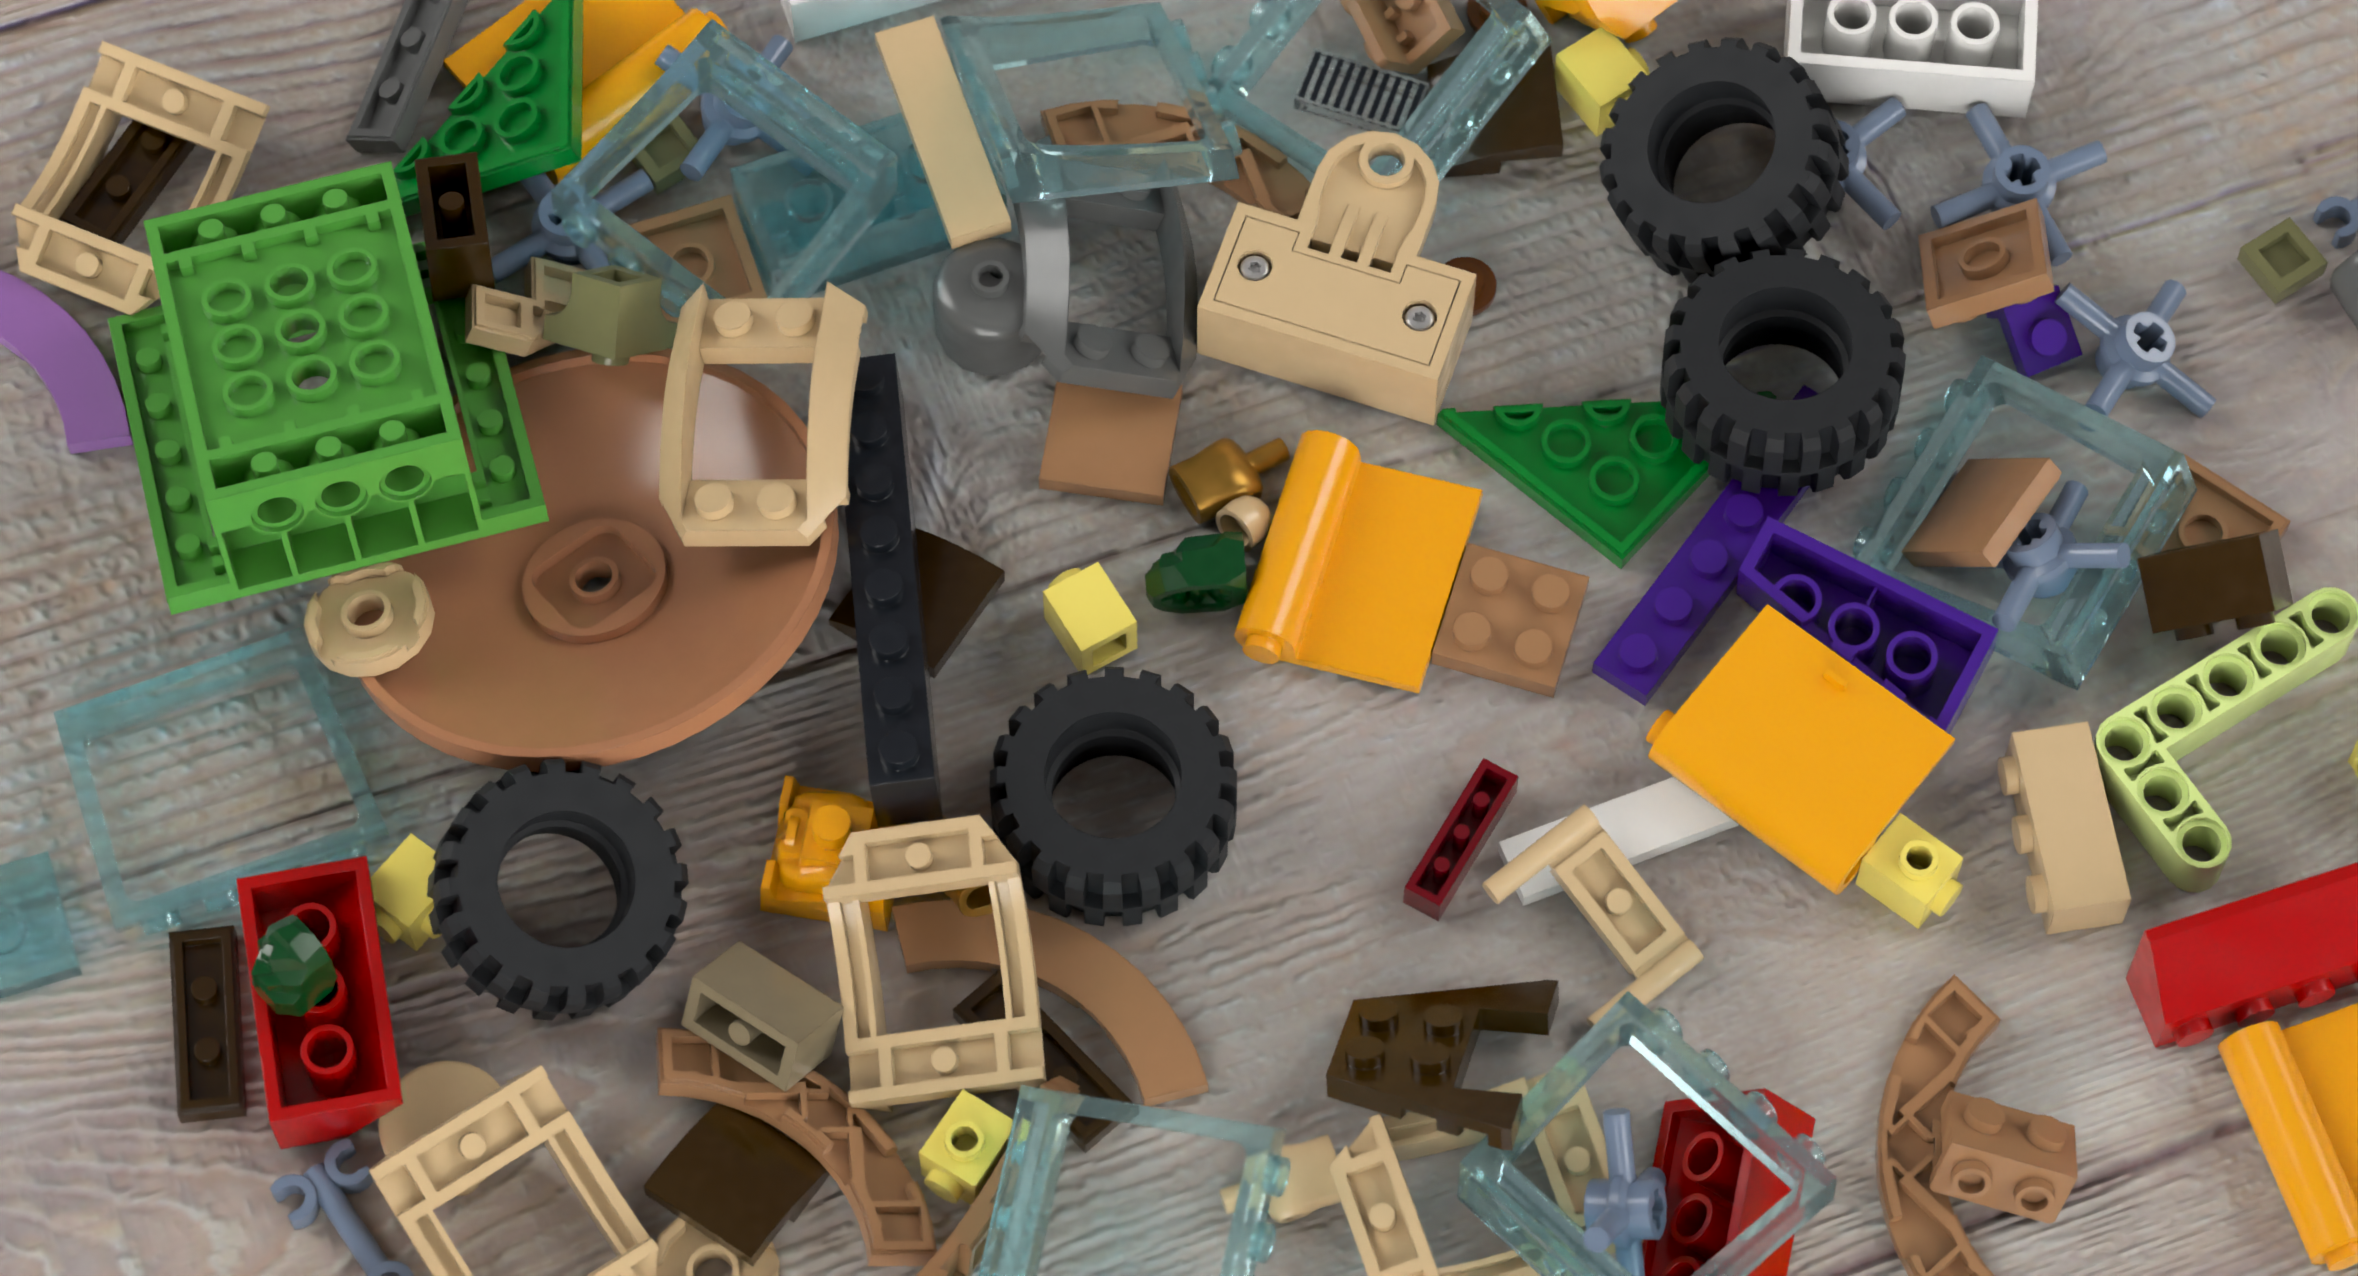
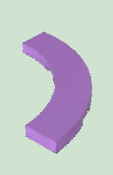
M0 270V344L4 345L22 360H25L45 383L47 390L59 409L70 453L76 454L133 445L128 415L116 380L102 353L86 331L65 309L43 292L21 279Z

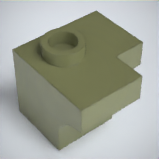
M609 265L573 272L569 302L562 311L545 314L543 339L591 353V360L597 364L624 366L629 364L630 357L673 348L678 323L666 320L662 313L660 305L662 278L617 265Z

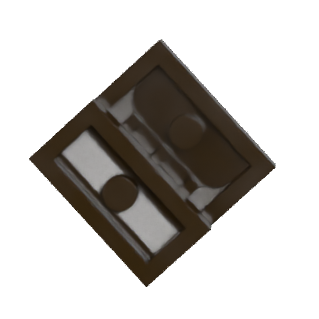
M1550 38L1485 47L1427 65L1426 72L1439 178L1499 174L1501 161L1562 157L1564 144Z
M916 528L930 677L935 679L1005 581V571L946 539ZM851 588L829 618V625L857 641Z
M717 1103L673 1148L647 1180L643 1188L646 1196L753 1267L789 1219L793 1223L796 1221L830 1174L805 1148L761 1119Z

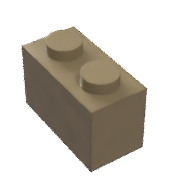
M739 940L692 977L681 1025L786 1092L832 1054L844 1006Z

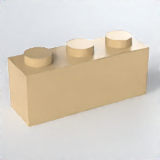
M2088 721L2012 732L2005 756L1998 758V777L2003 794L2005 796L2013 795L2018 816L2012 817V836L2017 853L2019 855L2027 854L2032 875L2026 876V895L2032 914L2041 913L2046 935L2123 923L2132 898Z

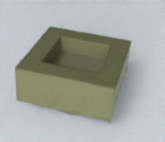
M674 108L622 138L625 153L638 170L643 169L657 195L686 178L680 170V165L698 141Z
M2290 217L2243 245L2237 257V260L2274 304H2277L2322 276L2328 264L2327 260Z

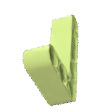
M2324 587L2310 593L2274 616V623L2253 628L2111 715L2099 726L2093 743L2107 800L2168 880L2177 888L2186 892H2202L2210 889L2221 875L2232 848V841L2225 824L2176 761L2337 663L2346 655L2358 627V604L2355 598L2348 592L2336 587ZM2326 620L2331 622L2338 628L2339 632L2327 633L2322 631L2315 625L2314 621ZM2262 652H2277L2284 656L2288 663L2277 665L2269 662ZM2225 683L2230 685L2237 695L2223 696L2212 689L2210 684ZM2172 714L2179 717L2186 727L2171 728L2166 726L2158 716ZM2121 746L2129 750L2133 754L2134 759H2116L2108 753L2106 748ZM2160 796L2165 798L2173 809L2168 811L2154 809L2146 802L2145 797ZM2187 846L2203 848L2210 854L2212 860L2207 862L2196 861L2190 858L2183 848Z

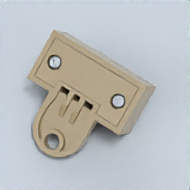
M1368 131L1348 136L1328 150L1317 167L1298 219L1238 202L1197 306V353L1434 426L1472 323L1477 274L1420 257L1435 218L1439 180L1433 161L1418 144L1396 133ZM1387 155L1398 159L1402 163L1403 168L1394 175L1385 176L1374 172L1369 164L1376 157Z

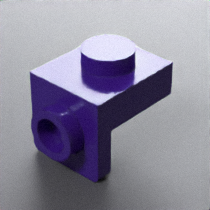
M2054 285L2055 292L2037 297L2031 302L2014 304L1986 313L1987 318L1999 319L2019 377L2028 378L2083 355L2069 314L2054 302L2061 292L2059 285Z

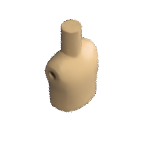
M1325 1134L1301 1143L1273 1146L1258 1152L1254 1160L1255 1179L1219 1189L1226 1214L1264 1204L1274 1221L1288 1223L1305 1217L1320 1208L1341 1203L1329 1169L1330 1164L1337 1157L1329 1135Z

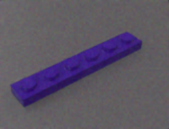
M1803 385L1792 400L1809 398L1819 393ZM1732 479L1593 662L1592 672L1646 706L1736 586L1739 568L1767 517L1769 516L1783 523L1810 486L1798 488L1797 496H1778V489L1761 487L1760 494L1741 490L1742 482Z

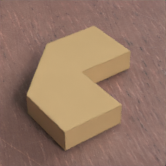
M531 256L524 270V296L472 284L465 298V343L522 357H527L555 343L543 339L545 314L560 312L567 306L571 295L573 272L584 271L585 269Z

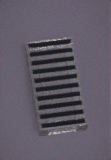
M1314 48L1294 97V109L1365 131L1396 133L1411 141L1429 95L1430 83Z

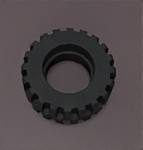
M1725 37L1721 39L1720 47H1711L1707 39L1689 43L1688 53L1675 57L1674 53L1670 51L1656 59L1660 67L1648 76L1643 71H1640L1628 84L1632 94L1627 100L1621 97L1618 98L1609 113L1615 128H1606L1602 133L1600 150L1606 160L1602 161L1599 168L1601 182L1609 193L1607 197L1608 202L1643 254L1651 256L1657 267L1671 276L1682 272L1688 283H1692L1705 273L1710 277H1714L1715 265L1732 257H1736L1739 263L1748 260V253L1769 249L1770 255H1785L1786 248L1804 250L1805 257L1807 252L1803 246L1811 238L1821 241L1830 229L1831 224L1826 218L1828 211L1836 213L1841 208L1846 193L1839 181H1844L1849 176V158L1843 150L1846 141L1842 129L1816 82L1810 80L1804 67L1791 56L1782 58L1778 50L1773 46L1757 42L1749 50L1743 38ZM1736 123L1758 124L1775 131L1774 150L1767 167L1760 177L1741 193L1725 200L1709 203L1691 202L1674 195V180L1678 166L1689 148L1702 136L1719 127Z
M1786 248L1785 255H1770L1769 249L1749 252L1748 260L1740 263L1736 257L1729 258L1715 265L1713 278L1705 273L1688 286L1687 297L1685 296L1677 300L1670 314L1669 328L1665 330L1660 400L1661 406L1666 409L1665 422L1671 435L1676 439L1683 438L1681 450L1693 463L1699 465L1705 460L1709 463V475L1723 483H1727L1730 477L1741 481V490L1760 494L1761 487L1778 489V496H1797L1798 488L1810 486L1812 492H1819L1833 487L1835 476L1839 474L1844 480L1850 479L1864 469L1866 458L1872 459L1878 456L1886 445L1888 432L1894 429L1898 415L1906 354L1903 352L1905 338L1901 324L1895 318H1891L1893 307L1881 292L1869 293L1870 280L1854 269L1848 274L1839 269L1840 261L1822 254L1819 260L1804 257V250ZM1782 344L1798 347L1818 356L1830 366L1839 380L1827 390L1809 398L1778 400L1767 398L1748 390L1734 379L1725 366L1734 357L1746 350L1763 345Z
M1104 667V677L1090 679L1088 678L1087 671L1082 670L1067 675V686L1060 690H1057L1054 684L1049 683L1035 692V708L1031 710L1027 706H1019L1008 720L1009 735L999 736L993 752L994 768L990 770L989 777L993 832L1018 862L1024 891L1033 899H1038L1046 893L1049 900V910L1067 918L1072 910L1075 909L1084 912L1085 924L1104 926L1105 916H1122L1123 926L1142 924L1143 912L1155 909L1157 915L1162 918L1177 911L1178 896L1182 893L1189 899H1195L1208 886V871L1216 873L1223 866L1228 856V841L1234 839L1237 821V771L1234 770V752L1228 736L1219 734L1218 718L1208 706H1201L1194 710V693L1179 683L1174 684L1168 690L1161 687V675L1142 670L1139 679L1124 677V667ZM1104 756H1126L1148 763L1160 771L1174 787L1175 802L1171 810L1161 821L1144 832L1123 838H1102L1084 833L1066 822L1053 806V791L1068 772L1088 760Z
M547 759L542 761L539 772H530V769L525 764L507 770L500 780L495 783L489 781L475 792L464 808L462 807L450 824L434 854L433 859L436 862L434 870L428 877L427 897L432 898L434 901V909L429 914L433 934H442L446 943L441 953L451 969L460 965L470 976L464 983L478 996L484 990H487L499 998L496 1007L515 1014L519 1008L532 1010L533 1019L552 1021L558 1014L568 1013L571 1019L591 1015L597 1008L604 1005L609 1008L624 999L654 971L655 967L668 954L676 940L674 933L684 921L687 902L681 899L682 890L689 884L687 864L677 863L675 853L682 844L675 828H669L664 831L657 820L664 810L657 802L650 797L642 803L630 793L636 783L620 773L614 781L601 777V765L582 761L578 771H565L563 759ZM536 834L567 836L586 845L603 861L613 879L617 906L609 926L595 940L580 947L548 945L530 937L510 918L500 898L497 881L498 873L508 851L524 838Z

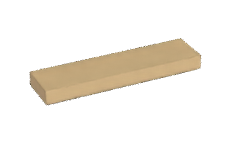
M934 15L876 32V46L951 248L955 249L979 240L1011 232L1009 214Z

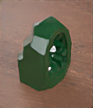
M1224 532L1185 537L1173 552L1161 554L1160 558L1153 563L1151 569L1145 574L1146 597L1152 606L1165 612L1187 614L1226 611L1244 604L1247 597L1242 532Z
M291 914L269 925L266 934L258 940L259 954L251 972L252 984L256 992L276 1014L303 1016L332 992L337 978L332 960L316 936L295 915Z

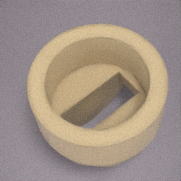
M1244 495L1231 500L1217 512L1216 524L1220 533L1242 532L1244 552H1248L1268 534L1271 526L1270 511L1261 499Z

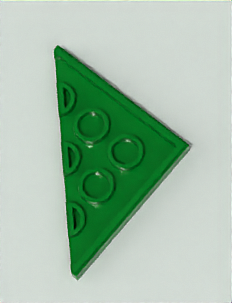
M551 0L540 14L534 9L503 44L507 52L486 76L483 77L478 73L447 108L451 113L450 117L429 141L422 136L394 168L405 217L421 212L414 159L477 152L482 193L582 161L583 0Z
M1770 391L1757 392L1758 395L1777 399V396ZM1631 399L1581 401L1579 406L1543 407V403L1493 406V410L1456 412L1455 408H1444L1437 414L1436 425L1620 569L1626 565L1710 476L1708 474L1709 463L1705 460L1699 465L1693 463L1681 450L1683 438L1676 439L1671 435L1665 422L1666 409L1661 406V401L1631 403Z

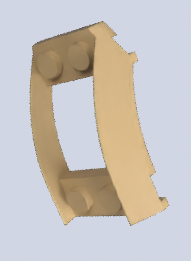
M102 41L98 50L102 55L88 88L83 86L72 115L49 161L22 203H15L11 215L15 216L20 247L16 246L20 272L132 316L160 298L151 256L58 220L99 166L122 116L215 152L202 184L189 208L190 210L232 199L270 106Z
M827 281L824 298L709 299L703 283L681 307L664 395L660 442L659 500L668 513L684 547L810 546L827 528L825 519L838 505H849L848 463L855 384L861 355L858 344L862 323H866L868 317L866 305ZM813 363L808 408L806 479L692 480L695 423L704 364Z
M980 815L851 832L838 856L841 862L829 885L822 887L823 900L827 904L834 943L841 1005L844 1006L842 1016L845 1053L849 1058L851 1091H848L849 1105L854 1108L893 1112L892 1105L957 1097L962 1089L972 1095L1017 1089L1023 1095L1046 1082L1035 959L1018 862ZM988 885L998 942L1006 1019L887 1034L878 956L868 902Z
M1575 1058L1562 1062L1563 1067L1529 1080L1522 1077L1486 1090L1522 1094L1523 1118L1519 1129L1529 1126L1568 1232L1494 1256L1438 1268L1399 1161L1420 1158L1488 1140V1135L1464 1127V1132L1459 1137L1438 1131L1436 1119L1415 1112H1407L1402 1119L1392 1116L1382 1117L1381 1113L1368 1118L1369 1123L1348 1148L1346 1145L1329 1166L1368 1276H1551L1616 1252L1614 1242L1606 1250L1599 1253L1590 1251L1583 1242V1234L1586 1231L1584 1197L1587 1184L1593 1178L1609 1179L1605 1137Z
M538 1065L507 1080V1084L398 1151H392L368 1170L431 1275L473 1276L433 1210L543 1142L583 1207L617 1256L586 1276H657V1251L659 1248L653 1238L648 1235L610 1178L572 1114L566 1109L542 1065Z

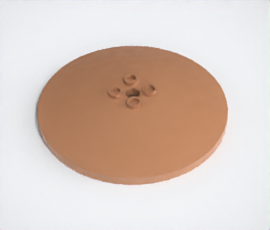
M667 348L630 357L629 364L624 366L597 364L591 360V353L578 349L524 362L511 367L510 372L549 521L390 560L402 565L404 571L412 573L414 576L416 574L424 581L435 611L432 633L419 653L399 668L377 676L358 677V679L377 706L399 727L433 748L475 764L505 770L525 764L530 769V772H539L543 760L563 759L565 771H578L582 761L604 767L646 756L675 745L705 730L733 712L758 692L784 666L802 643L817 618L830 587L836 564L839 540L838 508L836 507L825 519L827 528L810 546L684 547L668 513L659 500L662 414L672 349ZM704 364L695 423L692 480L806 479L807 427L790 406L766 385L741 370L727 364ZM456 394L452 397L470 472L472 473L477 470ZM596 577L611 578L609 584L599 591L586 592L582 590L588 581ZM367 611L359 616L354 624L359 626L372 624L382 616L384 611Z

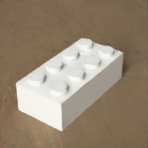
M1787 0L1783 57L1791 56L1804 67L1810 80L1816 82L1826 102L1879 106L1890 97H1895L1905 109L1967 113L1972 107L1981 103H1987L1994 116L2026 118L2035 83L2038 0Z

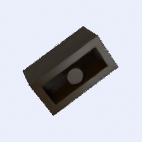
M477 152L414 159L433 302L466 298L472 284L495 289Z
M2278 529L2159 551L2137 558L2152 633L2174 630L2176 641L2214 634L2212 623L2235 619L2237 630L2271 624L2275 622L2273 611L2293 604Z

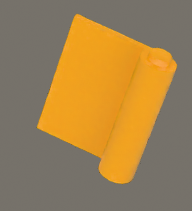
M525 0L444 59L445 68L464 89L478 73L485 77L507 52L503 44L534 9L540 14L551 0ZM583 0L582 161L545 172L551 182L555 185L561 183L687 89L685 85L654 64L668 44L707 72H710L725 61L730 55L727 43L731 41V35L723 21L712 11L704 14L697 8H692L685 13L674 0Z
M1310 430L1302 433L1235 630L1234 637L1243 646V653L1261 663L1275 664L1280 660L1420 694L1432 651L1483 497V491L1473 487L1361 462V455L1357 446L1350 440L1335 433L1322 430Z
M1767 604L1679 710L1673 713L1667 709L1659 716L1649 730L1645 740L1652 745L1648 754V758L1829 891L1838 895L1857 875L1862 859L1873 847L1877 837L1951 748L1955 738Z
M2358 1003L2281 1030L2276 1021L2261 1022L2238 1030L2221 1041L2218 1049L2311 1263L2315 1265L2326 1264L2329 1271L2350 1267L2358 1263Z

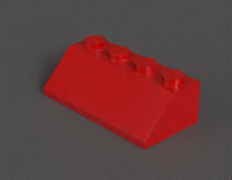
M367 856L236 879L268 1118L280 1150L347 1138L404 1104ZM291 914L298 917L316 936L331 958L337 974L332 992L303 1016L276 1014L256 992L251 976L253 966L259 954L258 940L266 934L269 925Z
M2358 862L2145 930L2125 979L2155 1048L2175 1041L2178 1047L2192 1046L2212 1036L2216 1028L2237 1022L2240 1028L2261 1023L2273 1016L2275 1009L2296 1002L2300 1008L2312 1007L2333 997L2336 989L2358 983Z
M1766 1088L1665 1101L1652 1167L1659 1168L1666 1176V1185L1664 1187L1667 1208L1666 1224L1663 1235L1659 1240H1644L1642 1242L1645 1276H1787L1816 1118Z

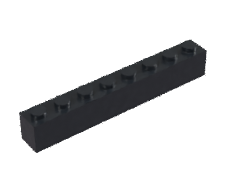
M895 353L860 357L853 399L849 443L848 489L850 501L849 505H845L869 788L878 827L940 820L943 819L901 382Z

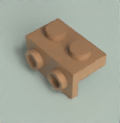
M1340 0L1346 12L1354 18L1365 40L1364 49L1368 57L1381 69L1417 75L1466 32L1450 0Z
M1950 1090L1940 1109L1942 1153L1930 1175V1189L1934 1192L2050 1224L2055 1222L2078 1179L2075 1125L2061 1122L2051 1116L2036 1115L1997 1104L1987 1098L1972 1097Z

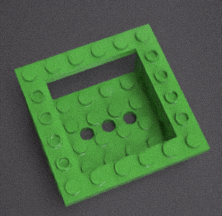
M391 161L144 220L162 305L141 310L132 316L123 314L107 319L165 595L171 615L549 521L506 353L465 343V298L433 302L425 241L412 244ZM430 304H434L476 472H470L428 307ZM316 333L315 336L304 342L288 341L291 338ZM316 376L328 378L327 382L318 388H299V385L308 378Z

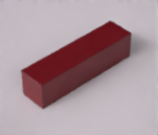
M1485 758L1482 759L1405 885L1403 903L1439 921L1515 796L1519 776Z

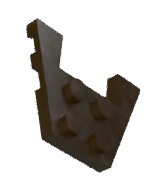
M1541 980L1353 1000L1326 1073L1327 1097L1399 1119L1406 1115V1110L1436 1119L1438 1131L1459 1137L1464 1132V1127L1487 1134L1488 1146L1512 1151L1523 1118L1522 1094L1463 1089L1461 1087L1481 1030L1549 1036L1559 1004L1558 980Z

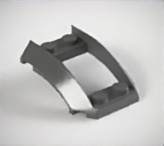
M1048 135L1008 156L1003 166L1005 174L1013 175L1017 191L1012 202L1018 224L1023 262L1024 306L1023 324L1018 332L1020 342L1033 343L1039 347L1046 355L1041 364L1058 382L1173 399L1196 360L1198 291L1192 239L1179 190L1164 155L1162 154L1154 171L1134 166H1120L1084 160L1079 157L1055 155L1051 137ZM1068 218L1156 231L1165 280L1166 336L1068 321L1070 300V237Z

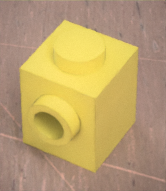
M1601 27L1556 54L1554 70L1556 89L1596 137L1601 135L1606 128L1615 126L1609 113L1618 98L1621 97L1627 100L1632 94L1628 84L1640 71H1643L1647 76L1650 74L1645 60L1637 50L1632 47L1626 49L1615 35Z
M1099 562L1083 570L1072 568L1061 573L1049 584L1048 589L1043 591L1044 618L1078 672L1086 670L1089 675L1138 648L1137 621Z
M1899 813L1862 859L1855 884L1919 929L1932 912L1942 917L1959 896L1963 885L1957 881L1964 857L1902 813Z
M412 833L408 835L371 876L379 936L392 944L399 938L417 952L429 937L436 939L442 934H433L429 914L434 909V901L432 898L427 897L428 877L435 867L436 861L433 857L436 851Z
M962 1089L919 1151L921 1175L926 1177L924 1179L925 1185L937 1196L950 1203H957L959 1199H962L972 1205L1019 1128L1018 1122Z

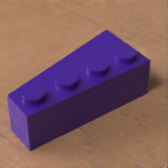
M1769 516L1765 520L1738 572L1736 594L1757 612L1760 613L1767 604L1949 735L1994 652L1999 629Z

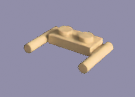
M1584 804L1482 883L1488 896L1496 904H1499L1549 865L1552 869L1549 872L1629 975L1633 974L1636 977L1635 981L1586 1019L1592 1030L1601 1039H1604L1704 960L1699 948L1687 938L1684 931L1608 833L1600 826L1594 813Z

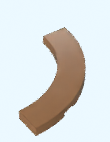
M1096 100L1071 103L1040 111L1041 124L1046 137L1048 135L1051 137L1055 155L1079 157L1084 160L1108 164L1132 163L1157 166L1163 154L1170 170L1179 171L1201 179L1223 190L1241 203L1294 219H1298L1311 185L1303 174L1287 162L1288 157L1265 140L1227 120L1196 109L1157 102V106L1119 104L1118 100Z
M952 899L921 901L892 906L893 919L907 974L932 969L963 968L991 971L992 968L998 970L1001 968L993 913L979 917L964 916ZM1027 909L1038 986L1058 995L1077 1009L1080 1007L1103 1028L1109 1040L1126 1062L1137 1084L1144 1107L1207 1093L1208 1082L1202 1064L1184 1025L1164 996L1145 975L1117 951L1091 934L1060 919Z
M1955 974L1930 998L1908 1030L1888 1075L1877 1119L1875 1145L1877 1187L1886 1226L1895 1251L1908 1276H1995L1971 1245L1957 1214H1954L1949 1196L1930 1189V1175L1942 1153L1940 1109L1949 1091H1954L1970 1059L1981 1044L1998 1028L2001 1020Z
M657 1027L655 1045L659 1096L687 1097L735 1108L763 1120L802 1145L823 1165L848 1199L864 1239L868 1266H925L936 1254L937 1247L933 1223L918 1182L913 1181L909 1171L896 1153L898 1147L892 1138L865 1109L854 1108L849 1105L848 1093L814 1070L785 1092L690 1030Z

